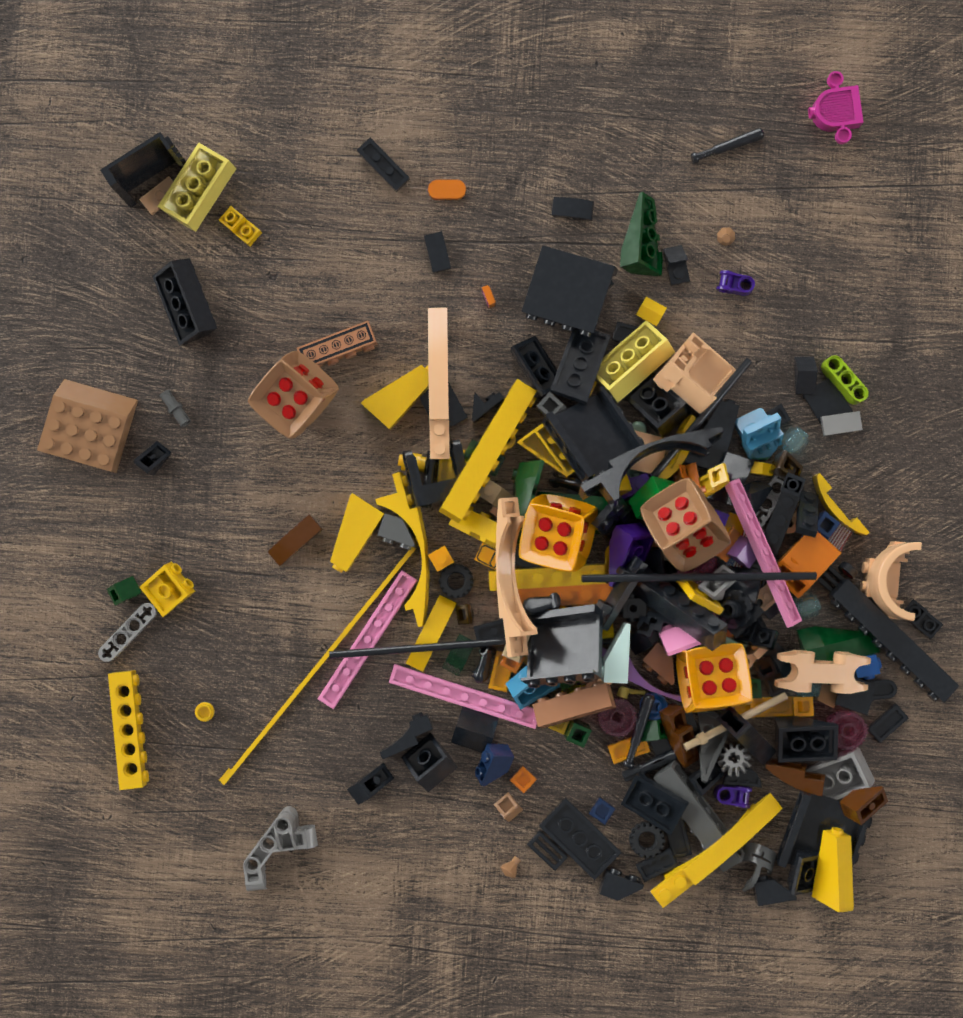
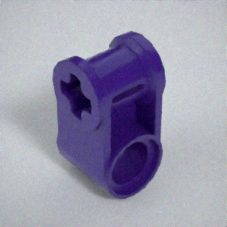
M721 270L720 283L716 290L727 294L747 296L753 291L755 281L750 276ZM747 282L750 285V289H742L741 283Z
M719 784L714 788L713 795L722 804L750 808L749 797L753 788ZM722 790H727L728 794L726 798L721 799L720 792Z

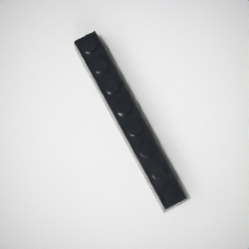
M842 579L827 595L831 599L830 603L835 608H840L845 612V618L852 623L855 622L862 634L865 636L869 635L873 639L871 642L877 648H882L889 660L892 662L896 661L900 665L899 669L905 675H910L914 679L913 683L920 689L924 688L928 692L927 696L932 701L945 703L959 687L937 663L849 579Z

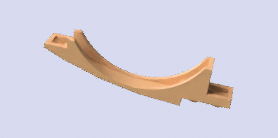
M428 308L430 459H450L447 308Z
M518 497L500 498L497 512L496 583L499 618H503L508 657L528 655L526 636L538 634L537 628L530 621L523 608L516 583V544L524 523V516H520Z

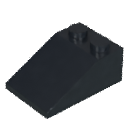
M653 372L624 398L660 437L664 438L688 417L691 412L687 403L671 389L666 392L653 380L656 374Z
M798 716L775 717V750L777 751L778 763L837 760L838 724Z

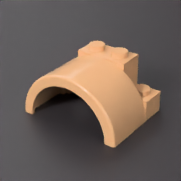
M693 332L653 380L666 392L671 389L696 412L701 414L717 399L714 395L733 375L736 369Z
M890 542V545L876 559L865 558V562L862 563L861 571L864 573V577L860 583V591L867 597H872L875 604L890 619L915 620V613L901 609L900 604H904V601L896 600V598L898 597L900 562H908L905 554H910V551L921 550V542Z

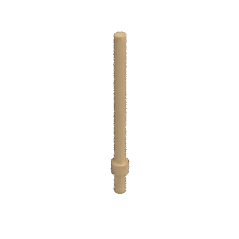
M783 692L740 715L745 720H748L787 700L788 696ZM721 724L705 733L697 734L696 738L684 743L683 746L686 751L698 745L702 746L708 743L709 739L727 731V729Z

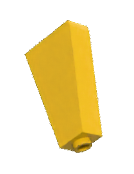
M422 365L418 366L364 399L361 404L391 430L429 388L428 365L425 368Z
M353 493L349 497L330 560L334 564L332 567L340 573L343 570L345 572L350 570L384 517V513Z
M832 827L830 830H823L812 897L838 913L853 911L852 845L850 835L844 833V830L841 828Z

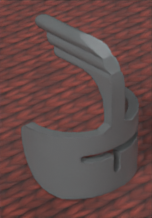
M751 842L743 847L745 855L742 862L755 863L756 868L751 879L746 881L744 888H742L743 892L754 887L762 867L768 870V875L772 874L777 857L773 850ZM762 852H763V853H764L763 859L767 860L768 862H766V861H764V860H762V859H760V858H757V857H755V856H752V855H756V856L761 857V856H762Z

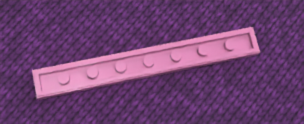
M738 478L730 481L725 488L762 572H781L741 480ZM766 580L786 627L789 628L801 622V616L785 580Z
M401 570L350 650L375 647L417 583V579ZM368 656L344 658L318 697V700L334 709Z
M394 664L389 680L391 684L536 729L537 722L533 707L526 706L520 710L514 701Z

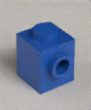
M876 654L867 655V657L871 658V664L859 666L855 670L854 678L863 677V680L874 679L875 675L880 674V669L882 668L880 658Z

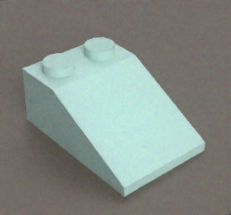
M622 623L602 658L601 680L603 682L628 684L630 623Z

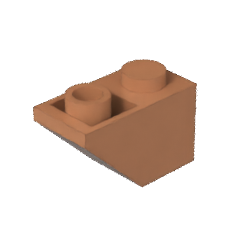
M655 642L641 658L644 662L642 666L649 672L654 670L659 674L657 678L663 684L669 683L673 685L675 683L672 655H666L664 648L658 642Z

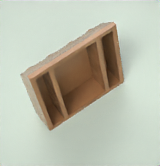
M64 379L53 395L37 451L117 473L138 400Z

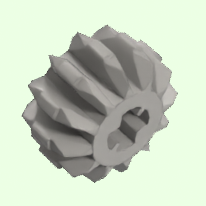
M729 744V750L726 747L722 748L724 753L719 754L721 760L718 761V765L723 766L721 768L722 772L728 770V776L731 777L732 773L735 772L736 777H739V771L745 774V767L751 766L748 762L751 756L745 755L747 753L746 748L740 751V744H737L736 748H733V744ZM732 757L736 758L737 763L733 764Z

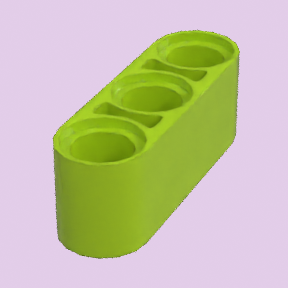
M831 356L822 362L821 370L823 374L829 378L847 402L857 405L867 399V388L839 356ZM829 362L834 363L835 370L829 367ZM842 376H844V377L847 378V380H848V383H847V384H844V383L842 382V380H841V377H842ZM854 391L859 392L860 399L854 396Z

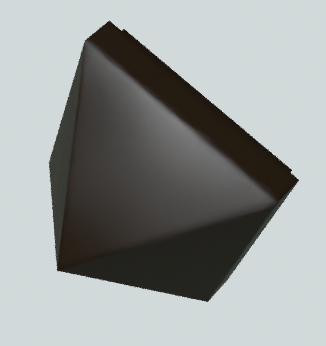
M470 604L456 606L458 625L472 624L474 612Z

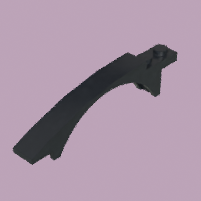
M722 427L703 429L669 436L639 446L610 460L607 469L599 472L593 479L584 480L580 485L579 495L584 500L600 491L611 508L614 509L618 507L619 488L624 476L639 460L650 454L665 450L689 451L706 457L710 454L708 449L712 447V444L721 440L724 430Z

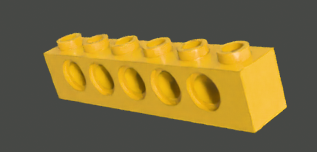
M136 670L109 673L108 680L119 790L143 788L149 782L148 770H145L147 753L143 750L145 734L141 730L143 714L139 710V705H141V695L137 690V686L140 683L139 675L136 674ZM123 686H127L129 688L130 692L128 696H125L122 693ZM125 705L130 706V715L124 713ZM127 724L133 727L132 734L126 732ZM128 744L134 745V754L128 751ZM130 763L137 766L136 773L130 771Z

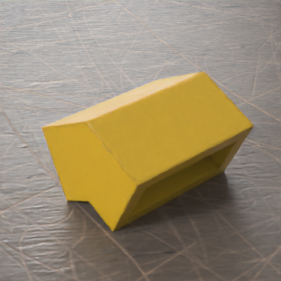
M646 297L636 315L657 326L667 308Z

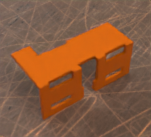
M696 462L688 465L679 464L681 477L692 479L702 492L705 493L706 487L700 486Z
M730 527L728 531L731 540L730 545L716 555L726 563L731 558L726 554L741 534L734 527Z

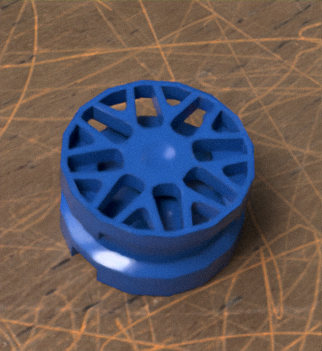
M655 692L646 693L655 697L649 719L658 720L661 718L659 711L668 706L666 699ZM643 697L641 698V700H640V702H639V708H640V706H641Z

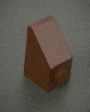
M877 786L852 790L840 801L844 816L862 825L888 802L884 787Z

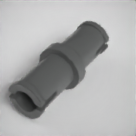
M170 389L160 394L159 397L168 407V412L173 414L180 426L185 427L188 425L191 419L187 416L182 408L183 405L180 402L178 403Z

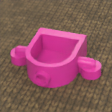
M833 71L827 78V84L831 89L819 95L813 106L809 107L808 115L809 119H812L814 124L821 130L827 132L837 131L835 134L836 142L846 144L852 137L850 129L859 128L864 123L858 85L839 87L843 83L844 77L841 72Z

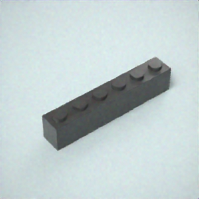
M676 760L657 771L653 778L656 783L689 802L681 819L685 820L691 833L700 840L704 850L728 832V829L705 798L699 795L690 782L689 777ZM740 848L719 866L720 869L725 872L742 862L745 855L743 849Z

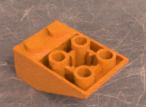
M817 531L815 538L803 535L777 561L781 572H816L818 579L838 558L841 552ZM785 580L789 591L799 599L816 580Z

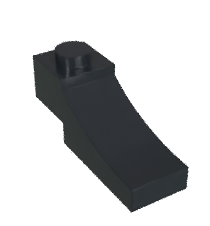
M422 712L411 716L412 720L409 721L410 727L397 741L380 751L382 759L419 743L417 736L433 729L428 713L423 715Z

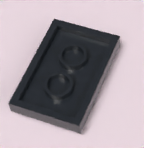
M619 496L618 507L612 509L607 504L591 524L609 543L612 531L616 525L635 523L637 518L624 499Z
M639 772L633 779L621 803L625 808L672 835L689 804L688 801Z

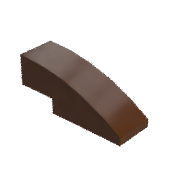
M309 514L282 537L268 553L281 566L323 529L312 515Z
M672 703L659 711L670 745L681 765L686 768L699 759L697 746L688 751L683 746L684 743L695 738L693 726L687 724L684 707Z
M770 758L766 762V769L783 782L810 794L823 795L826 775L807 772V764L778 763L776 758Z

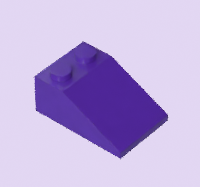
M640 522L616 525L609 542V574H617L616 570L619 566L626 568L633 554L645 562L654 541L646 526ZM609 582L610 587H614L616 582Z

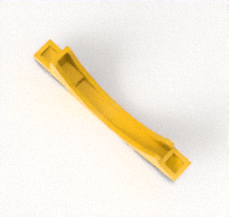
M403 472L392 474L397 493L375 500L377 505L386 507L403 518L411 527L418 540L422 557L421 575L413 595L404 606L406 611L414 610L417 625L422 627L425 625L427 618L430 581L427 536L421 507L413 508L412 506L414 505V499L412 494L408 492L407 486H409L407 475H404Z
M771 793L767 794L756 804L750 805V808L747 809L740 820L714 844L686 863L664 873L665 880L650 892L662 908H664L693 884L697 885L723 864L783 808Z

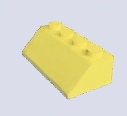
M198 143L157 207L196 232L235 172L236 167L225 157Z
M645 321L603 357L596 380L601 386H604L606 391L611 393L612 398L618 403L676 352L668 339L648 321Z

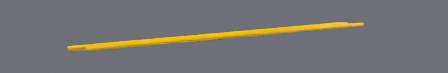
M411 547V550L399 561L232 769L228 768L219 779L223 785L232 777L327 660L329 651L335 650L416 548Z

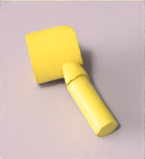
M621 686L617 696L627 699L629 693L645 695V690Z

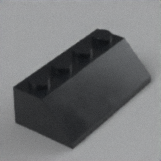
M190 258L172 260L152 276L179 346L208 336L218 329Z

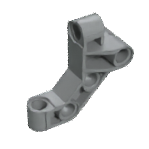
M287 806L282 809L245 859L243 869L247 891L268 889L266 888L265 862L273 852L310 849L318 845L315 825L299 826L298 813L294 807ZM266 838L272 839L274 844H268ZM250 860H255L258 863V865H252L250 863Z

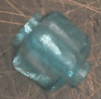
M798 426L796 428L790 427L781 441L783 444L782 449L790 454H800L809 444V435Z
M807 592L799 599L797 597L794 598V603L802 620L819 615L822 607L817 595Z

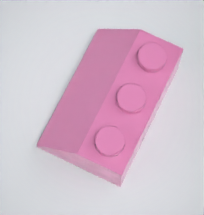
M670 624L663 626L661 634L658 633L664 651L668 656L701 645L699 641L684 630Z

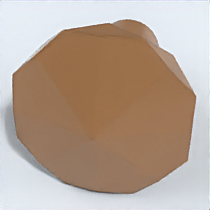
M730 227L722 228L717 233V241L722 245H731L735 240V232Z
M514 856L510 862L503 864L500 868L504 875L515 879L517 865L521 860Z

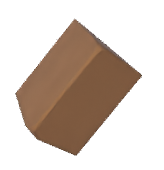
M821 683L814 699L831 708H835L834 704L837 693L830 691V685Z
M509 792L494 804L508 822L523 811L522 807Z

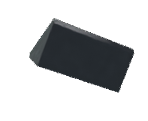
M533 336L513 345L510 352L533 389L537 391L538 397L542 399L550 392L557 369L537 337Z

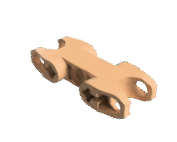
M807 650L777 653V659L791 664L790 674L785 678H779L774 681V686L778 688L809 693L812 692V683L831 684L830 691L834 693L852 694L868 690V684L856 681L854 678L855 670L859 666L871 664V658L867 656L836 651L833 655V661L815 660V652Z

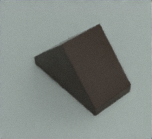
M783 450L775 455L769 473L785 480L787 472L800 476L803 466L788 451Z

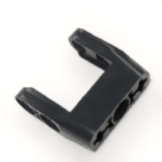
M453 440L450 442V456L455 478L422 485L416 457L411 450L402 452L410 491L417 507L445 501L466 465L460 440Z

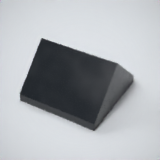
M462 706L451 743L482 753L487 743H492L499 718Z
M795 847L787 879V886L791 895L795 896L813 891L819 852Z

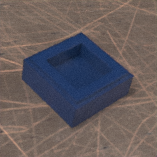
M599 797L589 811V814L605 825L616 808Z

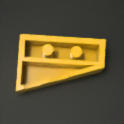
M540 424L517 441L518 445L538 459L545 461V464L565 478L575 472L543 424Z
M470 506L471 512L466 520L462 519L459 523L452 519L450 520L448 525L496 549L497 522L491 520L490 515L482 511L478 514L473 511L474 507Z

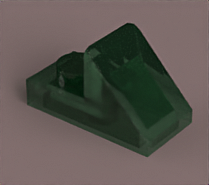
M460 633L456 641L471 640ZM473 648L450 650L442 668L459 676Z

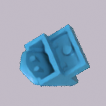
M758 408L736 419L735 428L742 440V447L747 458L768 460L777 450L778 446L782 445L784 434L780 429L781 417L778 413L767 415L762 408Z

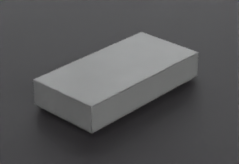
M860 411L820 417L823 436L863 430Z

